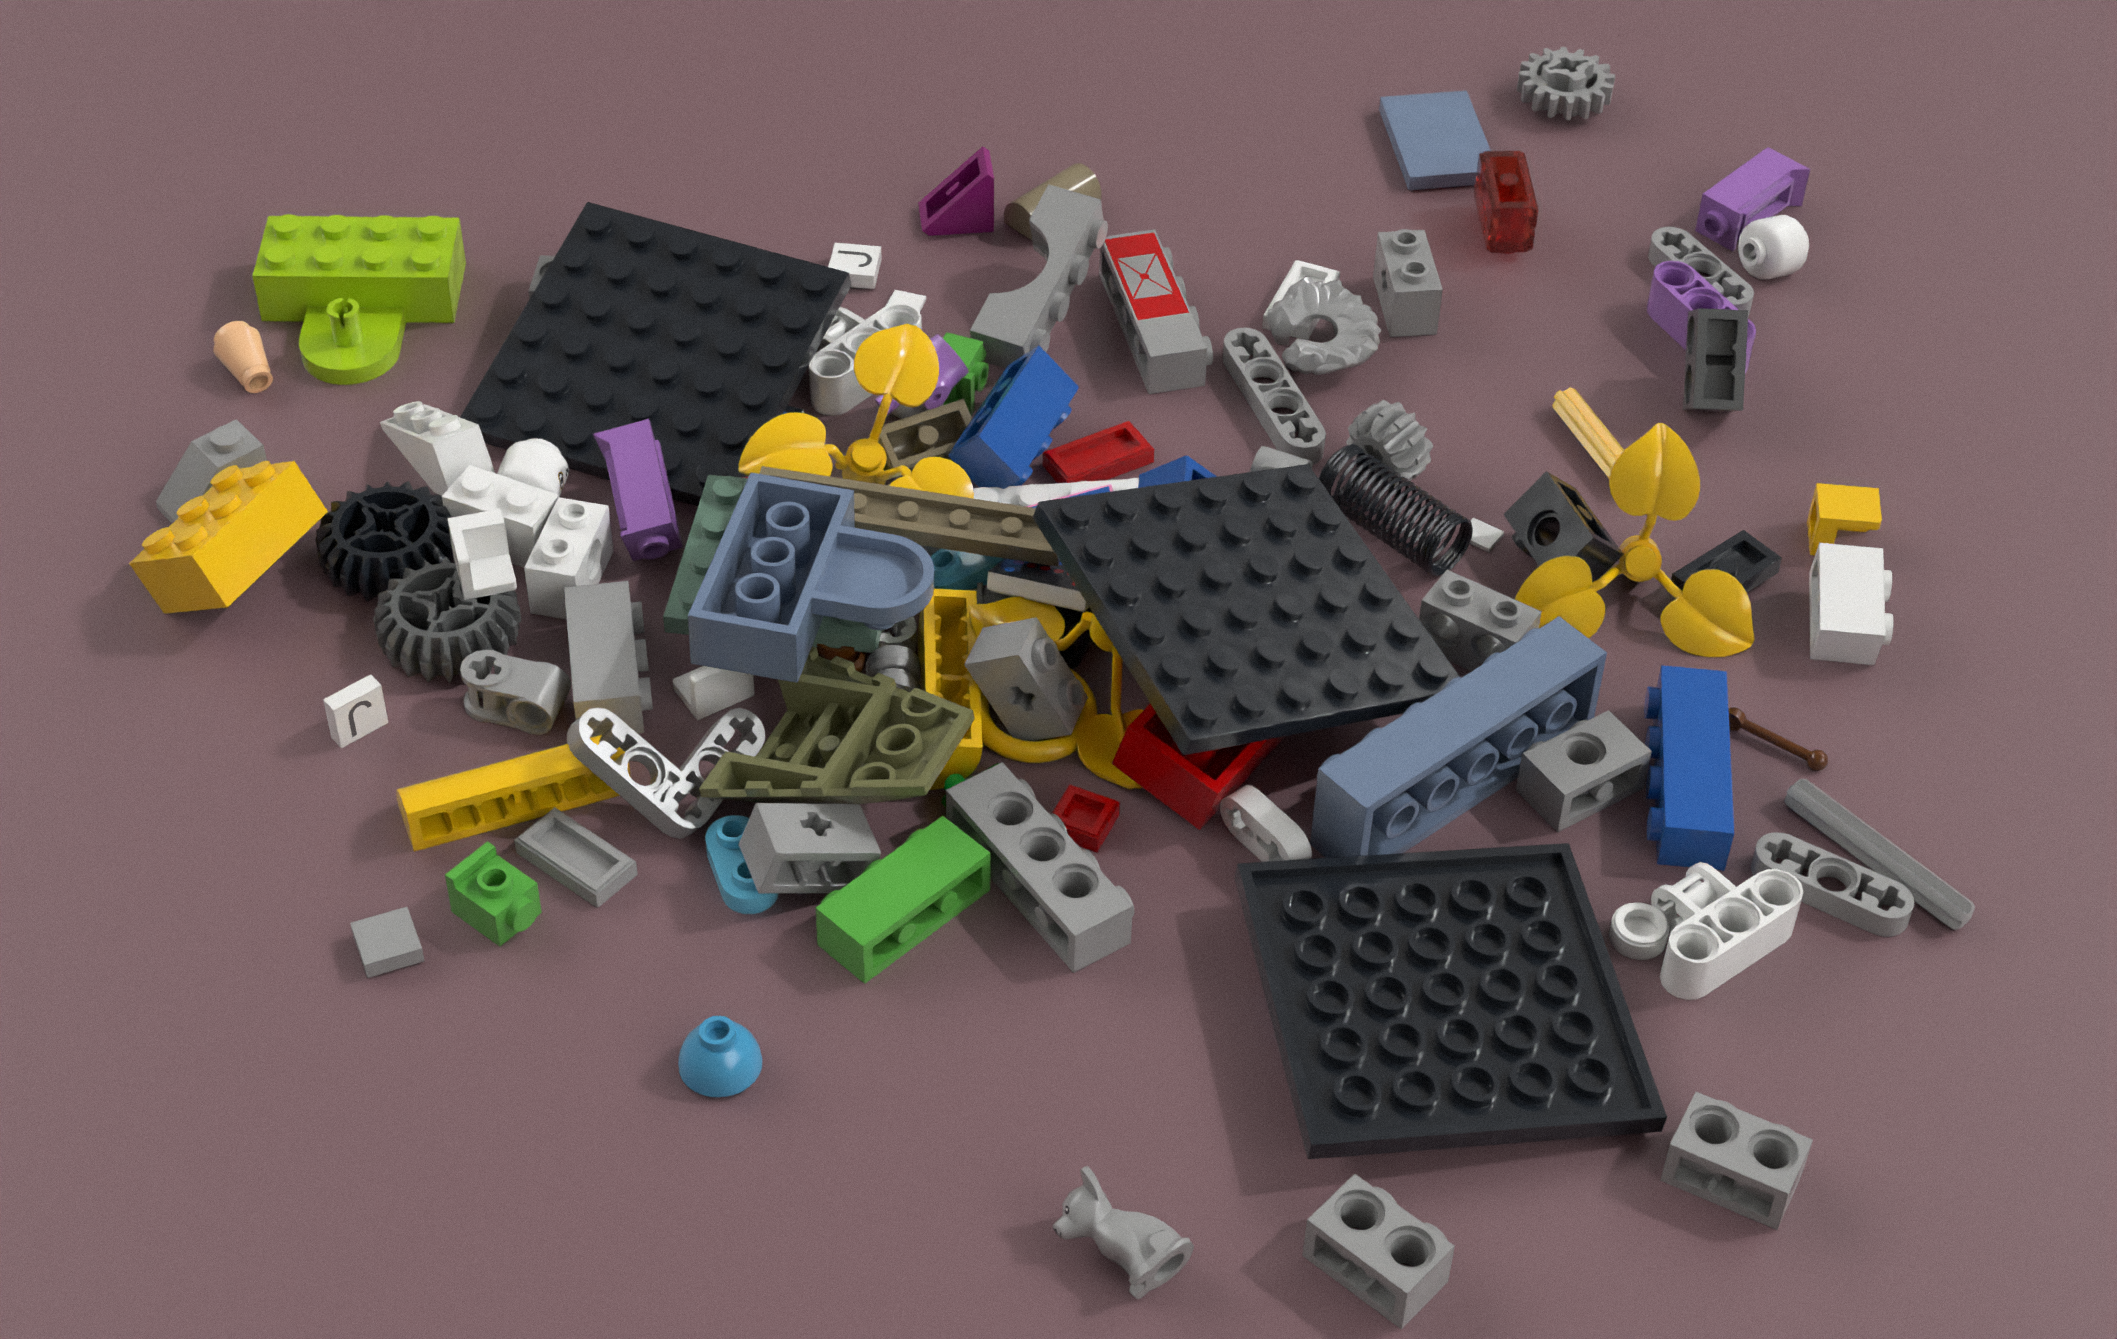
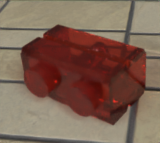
M1484 151L1480 153L1474 197L1482 233L1484 234L1486 250L1491 253L1501 254L1533 250L1534 228L1537 225L1539 209L1525 153L1521 151Z

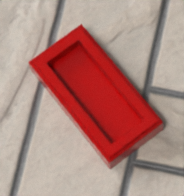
M1126 421L1043 452L1042 466L1057 483L1104 481L1154 463L1155 449L1130 421Z

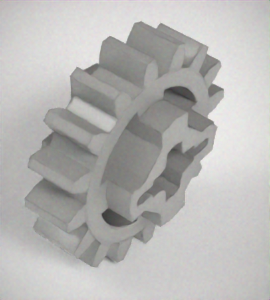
M1561 47L1560 50L1556 51L1544 48L1542 56L1531 53L1529 54L1528 62H1521L1517 92L1522 93V102H1533L1531 110H1548L1547 117L1552 118L1557 113H1561L1566 120H1571L1572 116L1577 115L1587 119L1590 110L1600 114L1603 112L1604 105H1610L1615 75L1610 74L1611 66L1609 64L1598 65L1599 56H1584V50L1582 49L1577 50L1573 54L1568 53L1566 47Z

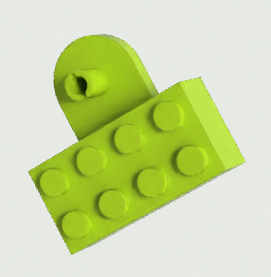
M292 214L268 216L252 275L261 320L303 322L299 338L302 362L307 372L321 381L337 385H352L364 383L383 375L394 366L399 358L406 322L455 323L466 265L460 218L439 216L392 217L389 215L377 217H345L343 215L296 216Z

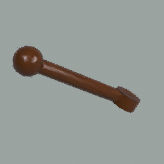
M1728 708L1729 730L1738 731L1741 728L1806 760L1808 767L1812 770L1820 771L1828 765V756L1824 751H1810L1747 720L1745 714L1739 708Z

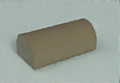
M1075 163L1007 204L1004 209V223L1032 240L1029 219L1048 184L1101 199L1100 183L1087 166Z
M964 399L883 425L878 443L886 452L887 460L884 471L901 465L907 466L912 471L921 459L927 457L951 459L948 454L972 420Z

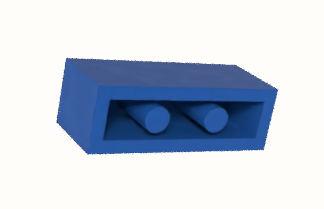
M1038 345L1007 366L948 456L967 473L969 478L979 488L999 487L1005 489L1008 486H1021L1033 472V469L1029 466L1033 459L1040 456L1052 443L1053 439L1049 436L1052 429L1059 426L1071 413L1072 408L1068 404L1079 389V386Z

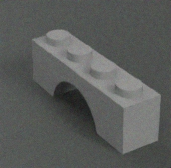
M1048 184L1029 219L1034 250L1044 257L1047 263L1039 276L1026 286L1009 292L990 293L970 329L972 339L983 341V347L986 350L984 362L1007 368L1010 363L1038 345L1047 352L1050 343V332L1056 321L1061 322L1065 318L1069 308L1070 294L1075 285H1081L1085 280L1089 267V258L1093 250L1101 248L1105 241L1108 223L1103 220L1101 199Z

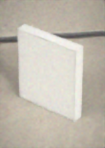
M894 290L886 306L902 303L914 306L921 311L926 302V296Z
M1476 518L1470 520L1473 526L1470 544L1490 552L1504 536V531Z

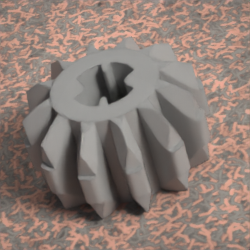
M1382 400L1377 404H1372L1355 417L1353 423L1348 427L1350 437L1346 441L1347 445L1355 444L1367 451V454L1374 456L1381 463L1394 469V472L1401 474V477L1407 478L1408 481H1411L1413 478L1415 479L1426 469V466L1431 462L1429 452L1434 447L1432 442L1424 436L1427 428L1418 424L1415 412L1406 413L1400 402L1391 405L1389 402ZM1358 454L1353 457V461L1358 458ZM1385 472L1381 474V478L1385 476Z

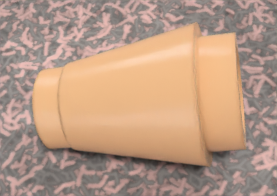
M233 321L222 326L214 336L215 356L244 386L247 392L259 393L266 390L272 384L273 376L270 373L259 331L243 321Z

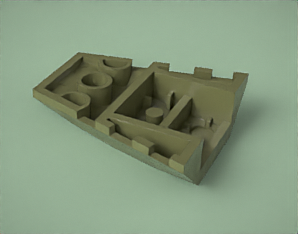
M812 646L798 683L778 679L787 712L757 755L750 756L725 751L699 788V792L703 798L796 804H866L927 795L974 721V713L971 709L918 688H914L911 692L897 688L893 678L881 673H877L874 677L860 673L855 670L853 662L835 656L831 661L820 657L817 648Z

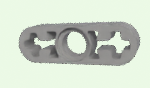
M1662 227L1653 232L1648 252V259L1652 265L1656 267L1665 261H1680L1688 264L1697 272L1710 275V277L1703 278L1738 310H1749L1748 316L1750 315L1754 290L1743 278L1687 231L1677 227Z
M1769 833L1758 840L1751 862L1753 876L1766 869L1786 871L1795 876L1802 884L1804 892L1801 902L1875 935L1884 937L1896 936L1907 928L1914 907V897L1903 884L1786 833ZM1777 858L1783 859L1781 864L1775 863L1774 861H1776ZM1803 868L1808 869L1807 877L1802 875ZM1833 877L1843 882L1847 889L1839 892L1829 891L1823 888L1817 879ZM1857 891L1862 893L1861 900L1855 899ZM1883 904L1890 906L1888 911L1880 909Z

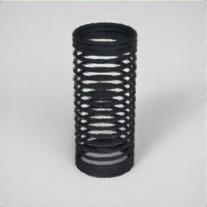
M1355 444L1344 446L1331 456L1319 476V480L1330 495L1335 478L1341 468L1349 459L1358 454V458L1352 461L1342 473L1337 482L1334 495L1331 496L1346 517L1363 527L1364 530L1369 531L1377 539L1382 540L1392 549L1397 550L1398 553L1410 559L1411 562L1418 564V567H1421L1430 575H1442L1446 570H1451L1461 560L1472 539L1473 526L1470 520L1456 513L1455 510L1450 509L1442 501L1436 500L1434 496L1429 495L1421 487L1415 486V483L1408 481L1407 478L1401 477V474L1394 472V469L1381 463L1380 460L1367 454V451ZM1355 466V469L1350 478L1348 479L1347 483L1340 489L1345 477L1347 476L1349 471ZM1385 472V476L1381 478V474ZM1367 475H1368V478H1367L1366 482L1364 483V485L1362 486V488L1359 490V492H1358L1357 494H1355V493L1357 492V490L1359 489V487L1361 486V484L1363 483L1364 479H1365V478L1367 477ZM1374 481L1373 486L1371 487V489L1369 490V492L1366 494V496L1362 499V497H1363L1364 493L1366 492L1367 488H1368V487L1370 486V484ZM1381 485L1380 490L1378 491V493L1376 494V496L1373 498V500L1369 503V501L1371 500L1373 494L1375 493V491H1376V490L1379 488V486ZM1387 491V494L1385 495V497L1383 498V500L1381 501V503L1377 506L1379 500L1381 499V497L1383 496V494ZM1412 491V495L1408 497V493ZM1393 495H1394L1393 500L1390 502V504L1388 505V507L1384 510V508L1386 507L1388 501H1389V500L1393 497ZM1419 495V499L1414 502L1415 497ZM1401 500V502H1400V504L1398 505V507L1396 508V510H1395V511L1393 512V514L1390 516V514L1392 513V511H1393V509L1395 508V506L1397 505V503ZM1363 505L1362 510L1358 512V508ZM1433 505L1432 509L1428 512L1429 506ZM1407 506V508L1405 509V511L1403 512V514L1401 515V517L1398 519V517H1399V515L1401 514L1402 510ZM1370 509L1369 514L1365 516V512ZM1440 509L1439 514L1435 516L1436 511ZM1414 510L1413 514L1411 515V517H1410V518L1408 519V521L1406 522L1407 518L1409 517V515H1410V514L1412 513V511ZM1377 513L1376 518L1372 520V517ZM1384 518L1382 524L1379 525V521ZM1391 522L1390 527L1386 529V525ZM1460 524L1459 532L1452 545L1438 560L1432 563V559L1446 547L1456 530V526ZM1398 526L1397 531L1392 534L1393 530ZM1405 531L1404 536L1399 539L1400 534ZM1448 534V536H1447L1446 539L1443 541V543L1441 544V546L1437 549V547H1438L1439 544L1441 543L1442 539ZM1412 535L1411 540L1406 543L1407 539ZM1419 540L1418 545L1413 548L1414 543Z

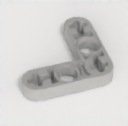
M604 708L589 709L571 724L567 732V743L570 751L580 762L657 828L670 837L681 839L689 837L704 825L723 801V799L701 797L699 788L705 780L699 772V762L704 760L716 765L724 752H729L723 746L734 735V728L739 730L742 736L740 744L730 752L756 756L764 744L765 729L760 719L751 711L742 708L731 709L710 727L679 769L616 714ZM594 728L602 734L598 745L590 739ZM620 747L625 753L613 761L610 757ZM629 761L640 762L648 769L651 776L650 785H639L632 780L627 770ZM688 794H691L697 799L685 811V818L683 819L676 813L679 807L678 803Z

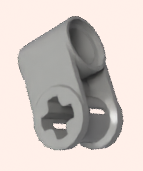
M481 650L468 655L461 663L460 673L462 681L468 686V691L464 696L466 713L472 719L479 722H490L508 726L529 734H545L552 729L571 689V681L568 675L556 665L548 662H534L504 655L494 650ZM490 666L494 667L495 674H491ZM479 698H483L484 707L480 706Z

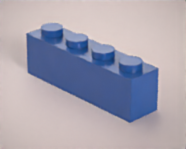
M1661 665L1657 686L1647 687L1644 704V718L1653 719V726H1648L1645 745L1652 751L1650 759H1654V766H1649L1646 799L1655 800V807H1650L1648 813L1647 840L1656 841L1657 864L1691 867L1702 862L1709 864L1716 870L1725 871L1734 837L1727 671Z

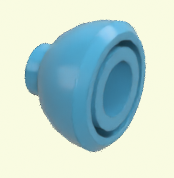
M712 1016L704 1020L685 1038L679 1052L678 1070L683 1082L694 1092L708 1097H727L738 1094L750 1087L758 1078L763 1061L759 1044L746 1027L725 1016Z

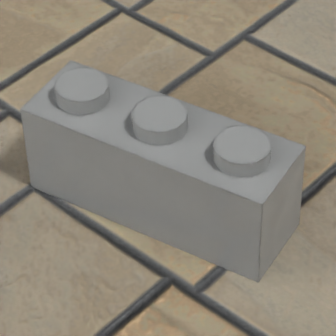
M628 581L564 587L576 720L587 710L599 707L616 714L636 733H644L642 711L653 710L650 677L639 678L638 672L649 671L646 640H635L634 634L645 633L641 601L631 602ZM594 728L590 738L602 734L599 730Z

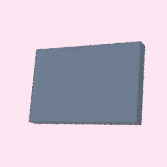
M1467 91L1380 97L1379 111L1408 190L1497 183L1499 170Z

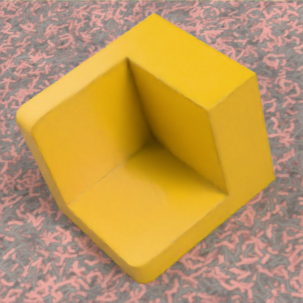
M1816 483L1807 519L1810 555L1815 556L1819 543L1834 544L1838 530L1856 532L1879 530L1882 522L1879 488Z

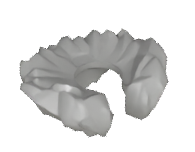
M1306 276L1290 286L1283 299L1275 302L1272 309L1268 310L1269 326L1278 345H1290L1289 338L1291 332L1307 320L1324 319L1333 324L1336 337L1331 341L1317 343L1296 339L1290 347L1283 351L1282 359L1286 368L1292 372L1321 375L1333 373L1340 369L1357 367L1366 362L1378 350L1380 343L1378 334L1382 330L1377 326L1378 318L1370 306L1362 303L1360 295H1353L1344 288L1340 280H1333L1324 284L1322 281L1314 282L1310 276Z

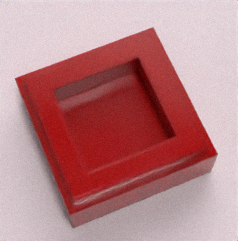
M1069 784L1052 813L1062 820L1068 835L1079 847L1098 853L1120 815V801Z

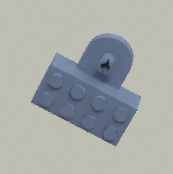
M750 473L688 614L691 664L798 683L824 616L862 622L873 630H886L894 626L896 622L915 616L928 605L933 596V561L923 547L910 539L894 534L855 528L854 490Z

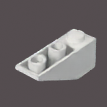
M420 401L407 403L396 408L393 411L394 417L380 422L383 431L434 493L443 495L469 465L495 473L480 427L476 423L444 412L439 408L426 404L423 405Z

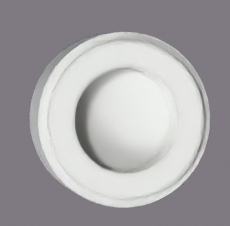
M1639 902L1628 903L1619 907L1613 914L1609 939L1613 947L1626 957L1637 960L1652 959L1661 954L1666 947L1670 931L1669 921L1663 912L1652 905Z

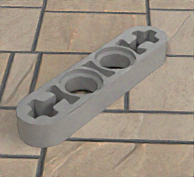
M1236 328L1229 331L1225 335L1223 343V363L1276 449L1311 460L1312 465L1318 463L1324 454L1325 429L1267 338L1260 331L1252 328ZM1265 377L1273 379L1275 382L1262 384L1254 382L1252 379ZM1280 407L1289 408L1294 413L1286 415L1277 414L1272 409ZM1298 431V438H1295V432Z

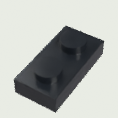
M1742 530L1672 573L1671 581L1679 589L1683 590L1686 580L1692 574L1706 569H1718L1735 577L1742 584L1746 592H1749L1779 573L1782 557L1748 532Z

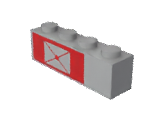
M1155 229L1106 236L1100 248L1099 276L1148 394L1205 386L1206 365H1211L1213 362L1211 341L1208 336L1201 335L1197 309L1195 306H1189L1186 301L1185 283L1182 276H1175L1173 258L1169 247L1162 246Z

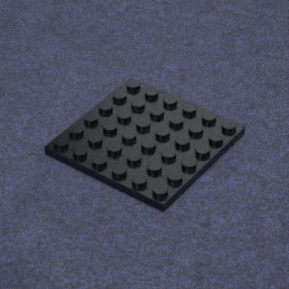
M587 202L460 418L479 425L485 444L507 450L516 442L533 438L543 439L559 449L567 462L568 468L610 480L607 463L593 434L649 419L654 439L659 440L672 499L698 506L708 475L747 477V475L738 471L739 460L750 438L760 427L769 420L784 413L852 285L849 272Z
M1309 464L1040 501L1037 504L1033 515L1034 521L1183 756L1404 714L1411 705L1417 702L1423 703L1442 691L1452 679L1460 677Z
M1569 843L1237 863L1235 882L1308 1160L1662 1132L1667 1115Z

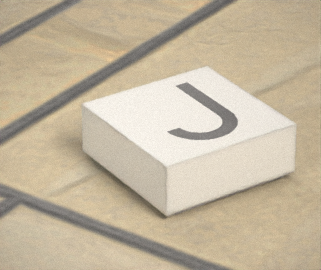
M834 243L829 267L849 272L851 287L875 289L882 260L881 246Z
M372 675L366 676L323 700L331 738L341 748L388 723L382 686Z

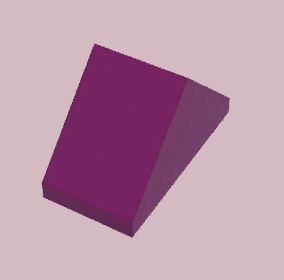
M984 146L918 202L922 231L928 236L994 232V174L990 152Z

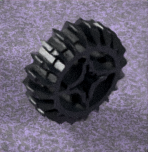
M387 480L383 487L372 488L366 483L365 491L361 493L347 491L345 501L331 502V511L321 518V524L316 530L317 537L315 542L320 567L323 568L324 574L328 575L333 587L344 588L348 596H354L361 592L368 602L379 593L387 591L389 579H403L405 568L415 571L422 569L424 560L431 565L441 564L445 556L451 563H455L447 519L452 518L447 507L443 506L442 495H431L427 486L414 490L409 481L403 483L400 487H392Z

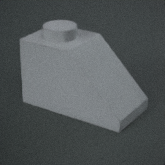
M237 419L191 441L156 500L157 509L173 523L179 518L176 514L177 510L189 500L203 496L213 487L210 483L211 479L223 469L233 465H237L239 469L247 468L267 461L264 445Z

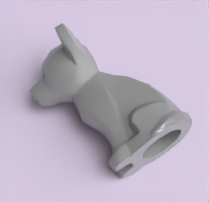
M1088 1166L1080 1170L1083 1185L1069 1192L1062 1203L1063 1215L1052 1225L1053 1230L1062 1239L1093 1238L1101 1254L1123 1268L1130 1276L1129 1282L1131 1286L1129 1292L1138 1300L1150 1290L1161 1286L1175 1276L1188 1262L1194 1245L1189 1238L1181 1237L1174 1229L1156 1217L1140 1212L1112 1208L1094 1172Z

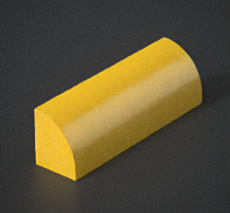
M934 589L930 602L920 611L918 626V657L920 661V679L918 682L920 689L973 710L975 717L930 790L944 788L945 780L951 774H960L964 779L967 778L978 766L982 755L981 691L964 665L977 640L969 617L971 604H977V591Z
M602 735L591 737L590 739L598 745ZM568 744L396 789L398 806L414 852L540 818L554 807L562 812L620 796L580 762L570 751ZM620 747L610 757L613 761L625 753ZM628 762V764H627V770H628L629 776L631 777V775H630V767H629V762Z

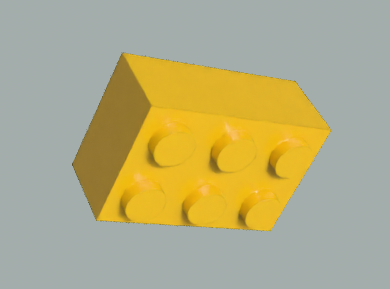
M263 461L252 467L239 469L237 465H233L223 469L211 479L210 483L213 487L203 496L189 500L177 510L178 519L169 527L157 530L143 541L142 546L144 550L129 564L164 614L228 608L328 512L295 461L271 464L270 461Z

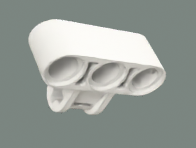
M897 303L882 308L864 320L850 310L840 307L809 364L810 402L812 408L823 415H841L870 397L872 394L860 386L853 370L854 358L859 346L872 334L899 325H915L922 330L920 311L909 304Z
M1699 862L1691 866L1686 872V877L1672 886L1665 884L1655 889L1651 895V904L1664 913L1670 925V936L1660 973L1661 984L1666 991L1675 997L1685 1000L1701 998L1785 943L1793 932L1804 892L1802 884L1795 876L1786 871L1766 869L1736 887L1715 868L1707 863Z

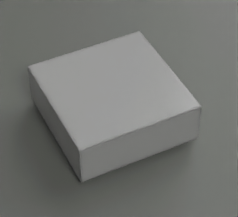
M408 907L350 923L367 978L425 961L422 946Z

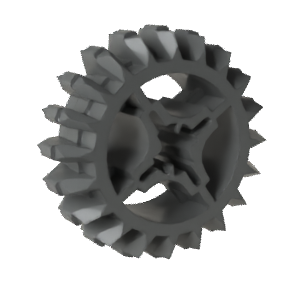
M446 556L441 564L431 565L424 560L422 569L415 571L405 568L403 579H389L387 591L378 594L379 601L377 608L374 609L375 616L373 619L378 645L382 648L383 654L387 655V658L391 661L392 667H402L408 677L422 673L426 681L430 682L436 676H444L450 683L454 675L461 674L462 661L473 652L494 650L507 655L509 647L517 644L521 613L516 592L509 591L464 600L456 564L451 563Z

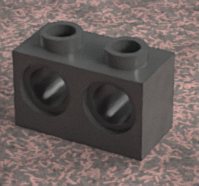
M1698 308L1688 311L1683 410L1728 412L1743 410L1749 310Z

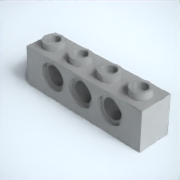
M1002 762L946 790V819L991 853L990 878L1073 973L1131 943L1132 917L1135 911L1129 894L1123 887L1112 884L1100 870L1094 855L1087 849L1082 850L1068 835L1062 820L1056 814H1049L1036 800L1032 788L1024 779H1017Z

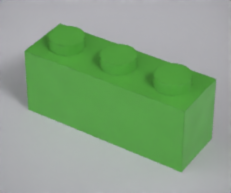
M941 816L925 829L913 832L903 845L885 858L873 861L864 870L863 874L842 889L830 892L822 900L820 905L815 908L817 945L864 984L990 891L991 853L944 816Z

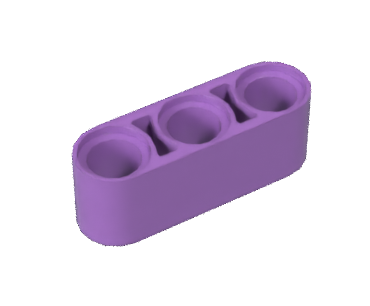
M1665 261L1655 267L1647 303V313L1685 350L1688 311L1698 308L1738 310L1688 264L1680 261ZM1749 319L1745 374L1748 370L1756 335V327Z

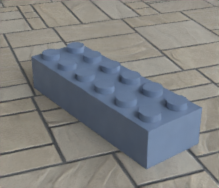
M1558 616L1541 628L1531 629L1523 636L1521 641L1502 653H1493L1481 666L1464 677L1452 679L1442 691L1423 703L1417 702L1411 705L1402 716L1382 729H1373L1361 742L1344 753L1332 755L1321 765L1317 773L1310 845L1325 858L1406 852L1518 778L1522 753L1531 745L1539 741L1545 742L1568 731L1575 723L1581 720L1588 721L1594 718L1607 652Z

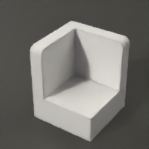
M501 508L447 518L453 556L464 600L514 591L517 588V583L509 555L505 522Z
M702 666L673 679L674 691L697 720L755 695L753 675Z

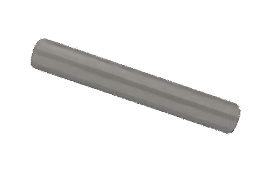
M1799 779L1787 790L1784 802L1790 809L1874 872L1906 886L1912 893L1914 902L1950 929L1959 930L1969 922L1975 910L1972 901L1807 779Z

